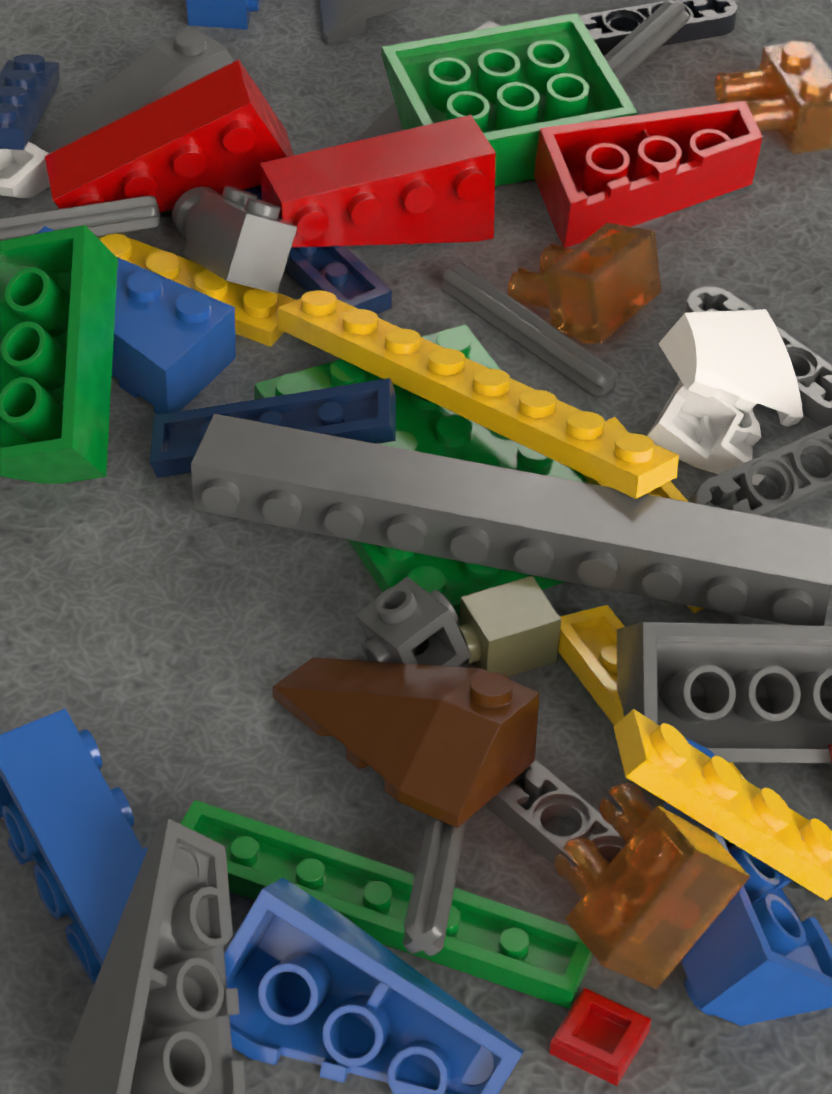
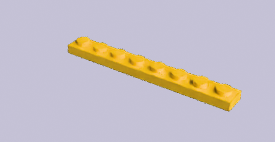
M310 291L303 294L301 299L278 307L279 330L382 379L390 378L393 384L632 498L637 499L677 478L679 455L654 444L651 438L641 434H632L606 422L599 414L582 411L557 400L556 396L548 391L533 389L511 379L509 374L502 370L487 368L465 358V355L458 350L441 347L422 338L414 330L397 327L378 318L375 312L358 309L338 300L331 292Z

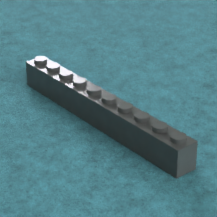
M218 414L213 415L191 463L194 510L787 625L824 626L832 588V529L648 494L635 499L610 487Z

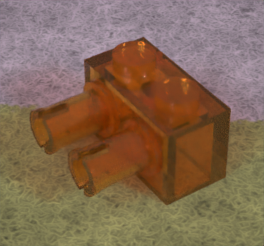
M794 40L782 45L763 47L761 64L758 66V69L717 73L714 85L717 101H720V104L746 101L760 132L778 130L792 154L832 149V71L812 41Z
M606 223L574 249L562 247L558 244H549V247L544 248L540 257V273L525 268H518V272L514 271L508 284V295L521 304L549 309L551 324L567 336L577 338L580 342L586 344L602 343L662 292L656 233L652 230Z
M627 782L619 784L608 791L623 808L622 812H619L604 797L599 808L602 818L608 824H611L626 842L612 862L609 864L599 853L598 847L590 839L579 838L567 843L563 847L578 866L574 868L567 858L560 853L556 856L554 865L557 873L569 883L580 897V901L565 919L598 962L608 969L658 989L750 876L711 832L658 805L654 809L643 796V792L635 784Z

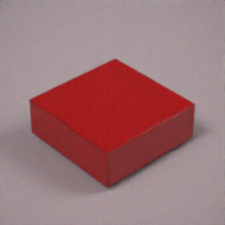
M584 987L552 1038L549 1054L617 1086L649 1033L652 1019Z

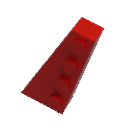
M238 59L44 157L52 200L59 209L152 195L156 198L159 212L173 209L182 194L196 187H210L222 195L225 186L243 190L261 185L260 163L293 156L286 129Z
M746 101L543 127L539 131L534 178L555 231L563 247L567 248L752 185L763 136Z
M468 115L260 163L262 201L280 207L278 217L297 227L291 247L456 243L494 239L496 152L473 117Z

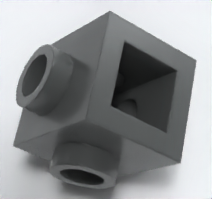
M408 577L404 578L394 587L382 592L375 601L355 615L367 638L361 644V648L368 661L458 667L471 657L456 624L458 616L449 601L438 590L428 593Z

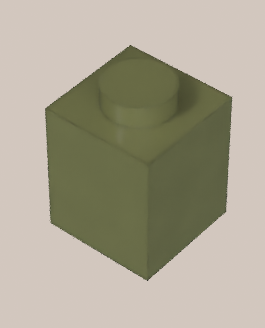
M533 576L461 597L458 628L471 654V657L463 662L464 664L473 663L475 668L500 673L509 677L557 662L561 619Z

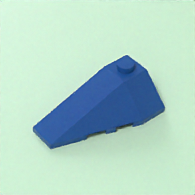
M685 737L691 746L710 758L715 756L711 750ZM664 801L675 945L687 975L684 981L685 989L695 1006L707 1015H715L739 1026L831 1008L832 945L817 919L809 917L802 922L782 888L793 880Z
M283 877L261 890L224 953L227 988L238 989L240 1014L230 1016L232 1047L250 1059L276 1065L279 1056L282 1055L321 1065L319 1077L344 1083L347 1074L352 1073L387 1082L393 1094H499L524 1053L523 1049L345 916Z

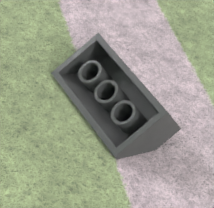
M641 622L617 629V691L624 711V717L635 709L658 725L667 723L676 728L684 737L711 750L715 756L725 759L728 763L832 764L828 744H832V626Z

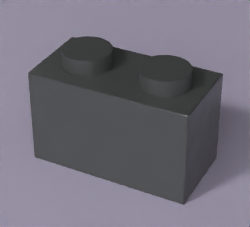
M230 186L224 187L222 195L202 190L183 255L226 281L277 293L297 227L278 217L280 207L257 200L258 196L250 192Z

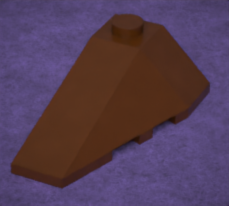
M313 657L273 686V699L318 736L335 737L346 747V759L358 769L370 766L384 778V790L395 800L456 828H459L535 762L540 692L513 682L507 676L500 673L488 672L481 668Z

